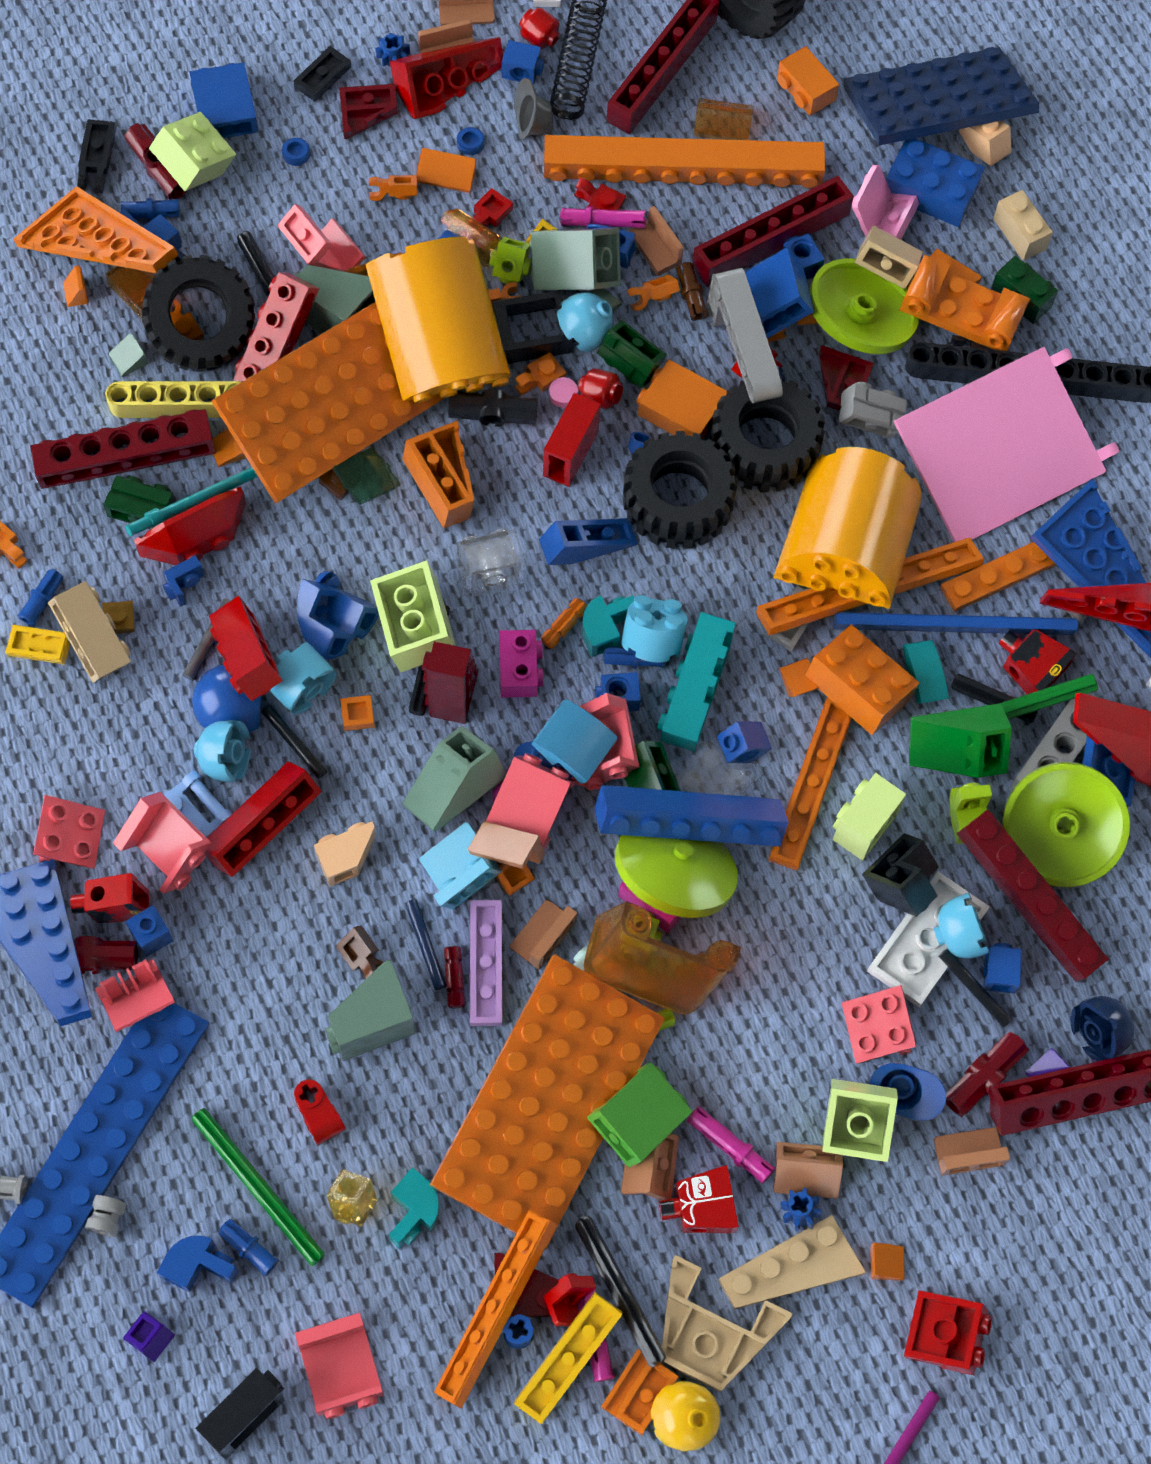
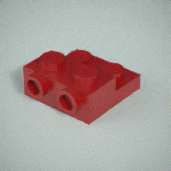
M919 1290L904 1356L907 1359L939 1365L942 1369L974 1376L976 1368H982L984 1364L985 1348H981L983 1335L990 1334L992 1315H988V1309L983 1303Z

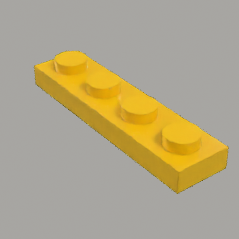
M594 1292L514 1400V1404L542 1424L620 1319L622 1311Z

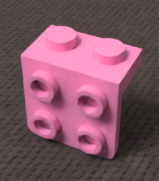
M872 165L868 174L864 177L858 194L853 198L852 209L865 237L874 225L901 240L920 203L917 196L891 193L880 165Z

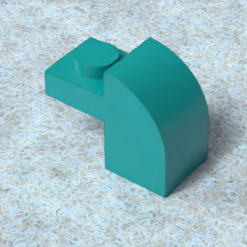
M600 595L588 604L583 615L582 636L591 658L603 654L607 646L619 647L620 634L616 624L626 620L627 610L634 601V595L626 598L624 596L617 597L610 601L608 605L605 604Z
M412 1167L391 1191L392 1199L408 1212L389 1234L390 1241L399 1249L404 1243L410 1246L422 1231L418 1228L421 1224L432 1232L439 1218V1201L435 1188L431 1187L430 1182Z

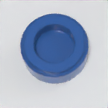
M468 127L458 133L457 147L463 154L476 155L483 150L485 138L479 129Z
M291 138L285 141L282 146L284 161L293 166L306 163L310 157L309 144L301 138Z

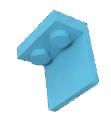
M467 822L463 823L420 857V862L440 890L434 895V898L440 906L450 909L458 907L502 872L496 861L469 853L468 847L474 839L476 832L471 824Z

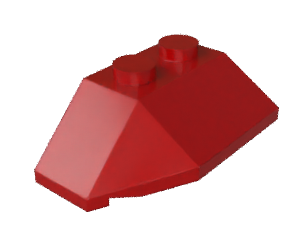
M241 486L232 491L218 494L162 522L149 530L144 536L142 535L134 539L139 556L178 565L195 555L200 561L204 554L212 550L220 551L226 548L230 541L234 540L246 505Z

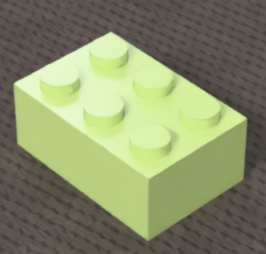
M427 560L370 580L389 654L400 672L423 665L426 651H432L434 641L456 646L437 577Z

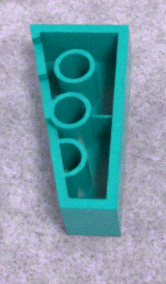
M704 612L700 613L694 634H689L685 645V651H688L685 660H680L675 677L679 678L677 686H671L666 703L670 704L668 713L662 712L657 726V730L662 731L661 742L692 752L696 751L731 648L735 622Z

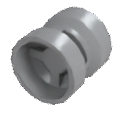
M95 1195L92 1204L94 1212L87 1219L85 1229L97 1234L117 1237L120 1229L118 1221L120 1216L124 1215L127 1204L111 1197Z

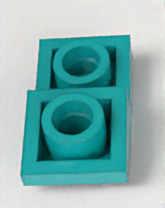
M933 640L902 645L906 671L920 682L915 690L916 703L949 699L943 668Z

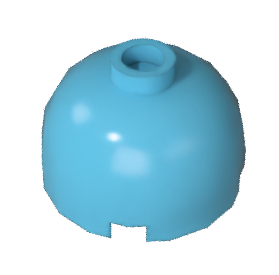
M590 292L577 293L560 303L562 308L557 311V317L560 327L568 340L574 338L579 343L576 348L584 352H591L600 347L605 335L613 327L610 304Z
M232 720L214 722L204 729L198 741H196L194 755L202 771L212 779L222 782H237L235 779H242L245 776L251 749H246L245 751V739H250V735L243 722Z
M969 892L947 901L941 907L938 914L939 926L934 927L939 945L946 944L953 955L966 959L990 953L987 946L983 948L981 946V943L987 940L976 908L972 907V904L967 905L966 901L972 900Z

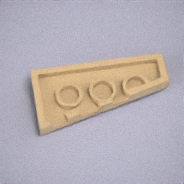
M830 1215L814 1224L813 1229H805L720 1277L718 1282L735 1310L761 1303L765 1300L769 1301L851 1277L865 1275L866 1271L834 1217Z

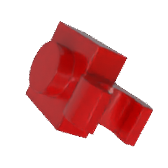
M580 178L575 186L577 191L574 196L589 202L588 206H593L594 209L620 210L626 200V195L602 183L597 190L591 182L584 178Z
M491 188L474 205V213L476 215L468 222V225L471 226L468 233L477 239L485 231L489 223L497 227L513 210L514 203Z

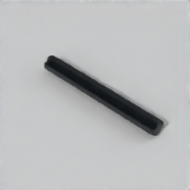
M585 1216L579 1219L575 1224V1229L618 1309L622 1311V1316L648 1365L656 1367L662 1364L666 1359V1354L592 1217Z

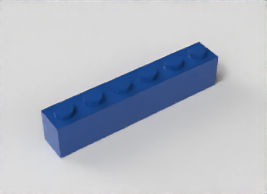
M601 785L594 809L600 833L778 847H781L789 823L780 799Z

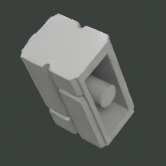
M857 382L842 393L839 422L892 438L899 434L893 421L904 416L907 400L897 397L894 391H878L871 389V385L868 383Z

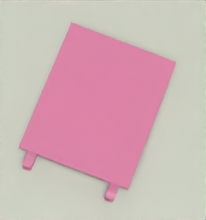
M1042 347L893 421L953 542L968 537L973 540L1107 472L1102 461L1119 453V448L1115 442L1096 451L1055 367L1072 359V354L1068 348L1049 357L1045 347Z

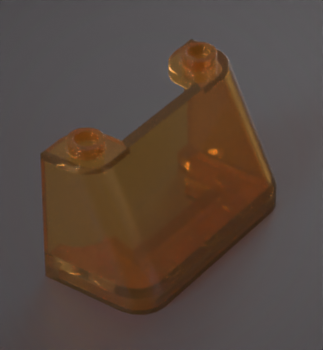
M628 901L597 915L584 959L585 972L614 989L660 1007L671 1009V1011L685 1015L699 1009L734 969L738 961L741 947L728 941H716L708 947L706 954L698 953L693 955L649 937L652 925L649 913L644 908Z

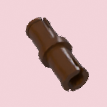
M682 263L683 270L680 265L675 269L682 287L680 294L686 300L691 320H701V314L703 318L708 316V311L702 297L704 290L697 281L693 263Z

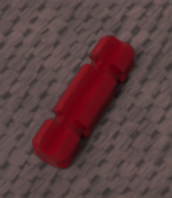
M449 946L444 949L445 963H447L445 964L447 992H449L447 993L449 1008L456 1009L465 1006L464 992H462L464 990L462 963H460L462 956L459 946Z

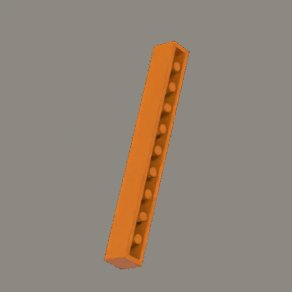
M545 135L544 178H550L553 181H563L565 179L580 180V178H584L589 182L592 180H607L611 183L628 180L637 183L662 181L665 184L690 182L694 185L719 183L723 186L742 183L749 186L774 184L777 187L802 185L806 188H812L823 183L825 174L824 142Z

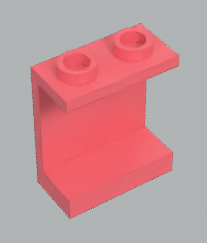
M294 204L277 225L309 265L346 272V269L360 265L366 258L335 219L332 218L321 231L299 205Z
M606 693L579 706L608 727L618 739L590 779L580 784L572 777L576 781L575 784L584 786L588 790L600 789L601 785H604L605 782L628 776V772L639 768L626 699Z
M525 753L524 756L519 755L513 758L486 822L538 835L543 849H546L551 839L548 835L569 788L573 787L576 781L569 778L570 773L556 766H553L551 770L540 765L542 762L540 758Z
M157 792L139 800L113 844L120 851L137 846L167 876L159 889L165 894L175 889L179 891L188 885L191 881L190 874L194 868L204 861L206 857L204 853L211 842L161 792Z
M360 1312L295 1333L318 1416L325 1415L326 1420L344 1415V1408L358 1404L359 1409L367 1408L377 1404L378 1397L384 1396Z

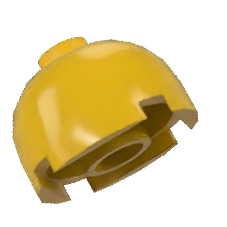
M680 1381L664 1387L655 1397L651 1409V1419L654 1422L656 1437L665 1446L682 1452L699 1450L708 1445L717 1435L721 1423L720 1407L716 1398L704 1386L690 1381Z

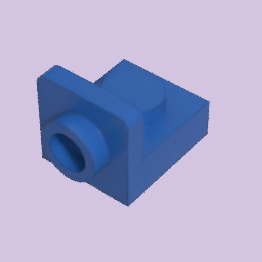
M196 555L164 571L166 583L162 586L170 601L176 599L180 607L185 605V599L180 588L193 587L204 576L202 566Z

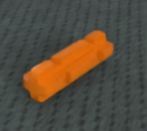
M574 598L568 605L569 608L565 609L550 625L551 628L542 634L541 641L546 647L553 649L560 642V637L563 638L577 623L578 617L581 618L584 615L587 607L584 601Z

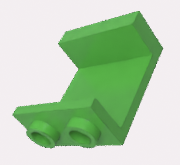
M652 1062L640 1067L636 1071L637 1074L606 1104L596 1108L586 1117L628 1168L642 1162L693 1112L688 1107L685 1097L672 1088L667 1082L664 1072L657 1066H654Z

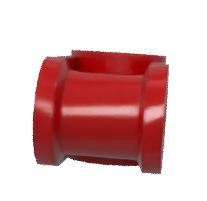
M306 1079L296 1086L294 1098L297 1107L317 1146L346 1130L336 1108L330 1103L318 1082ZM309 1090L311 1094L316 1093L314 1095V1102L310 1103L307 1099L303 1100L305 1098V1091Z

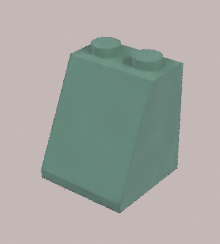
M619 228L531 231L530 251L532 253L533 267L531 269V280L533 282V290H588L621 286Z
M307 265L301 272L294 274V276L320 288L306 323L321 333L326 332L376 302L369 276Z
M391 959L384 961L328 1015L330 1026L325 1028L333 1055L340 1053L342 1061L415 1035L413 1016Z

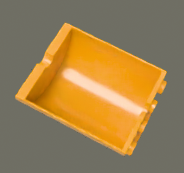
M448 237L425 241L405 247L406 253L399 255L387 253L366 264L403 401L414 399V403H420L430 400L431 395L440 394L441 398L456 395L457 390L466 389V393H472L483 389V385L491 384L492 388H498L509 384L508 379L511 377L473 239L468 241L467 237Z
M843 447L837 448L836 453L827 456L824 454L820 455L807 474L773 578L786 583L812 588L816 591L834 588L838 590V594L843 598L854 599L873 606L890 609L922 502L921 487L917 479H912L904 471L905 466L901 462L872 449Z

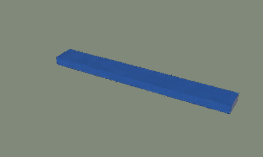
M838 612L833 619V629L845 630L851 624L858 630L1006 634L1011 630L1014 634H1030L1032 630H1038L1045 635H1073L1078 630V620L1076 618Z

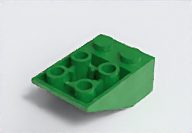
M1001 703L911 717L909 765L976 778L1008 773L1012 727Z

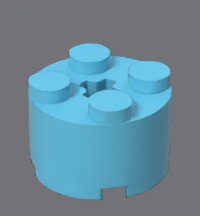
M644 595L634 597L633 603L629 605L621 639L623 648L627 652L631 648L636 651L635 657L650 662H667L672 655L678 657L681 652L688 621L686 614L681 610L682 604L673 599L662 601L650 599Z
M305 642L293 652L285 650L276 658L275 663L283 681L271 688L270 692L294 715H298L313 706L309 702L319 693L324 696L330 690L337 678V673L308 642Z

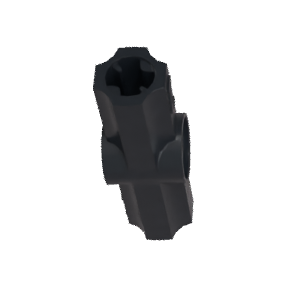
M487 389L482 394L457 392L456 395L449 397L448 417L479 420L485 426H489V423L495 424V427H500L504 423L536 425L538 398L507 396L504 391L498 389Z

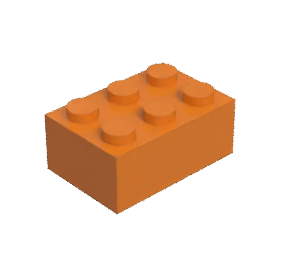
M852 624L814 656L805 673L807 678L820 687L818 689L871 735L875 734L910 701L920 684L919 681Z

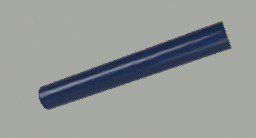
M417 899L409 900L405 903L434 989L437 991L446 988V982Z

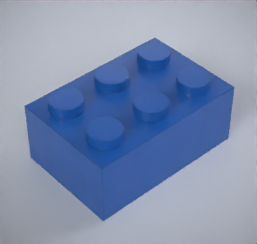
M914 138L904 141L886 177V181L893 194L917 196L920 203L917 208L918 211L959 227L980 185L985 167Z

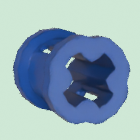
M521 1314L509 1317L503 1329L504 1340L508 1346L514 1349L527 1347L533 1338L534 1328L531 1325V1320ZM521 1324L524 1326V1332L527 1336L520 1335L518 1340L514 1339L513 1331L510 1328H517Z

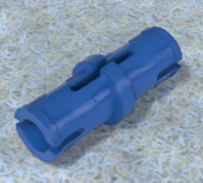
M146 198V201H121V211L125 209L134 219L148 218V221H152L160 214L163 217L179 218L178 199L153 200L152 198Z

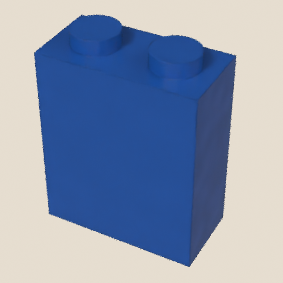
M244 62L189 71L197 113L202 112L223 138L258 133L256 115Z
M788 247L745 272L767 338L814 312L803 264Z

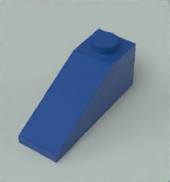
M628 518L555 521L539 538L548 565L574 564L638 544Z

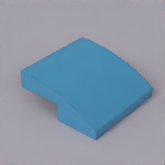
M565 699L534 739L532 745L552 765L560 763L582 784L590 779L618 737L593 715Z

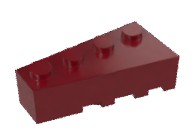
M434 641L432 651H426L422 670H425L423 682H426L424 694H426L425 706H429L430 717L466 724L479 672L471 649Z

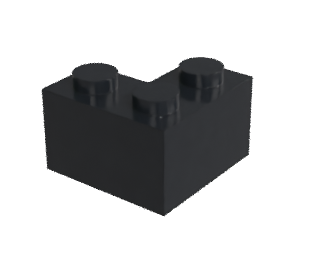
M905 833L862 873L877 900L915 917L925 911L929 904L938 896L928 880L939 868L937 862L924 840Z

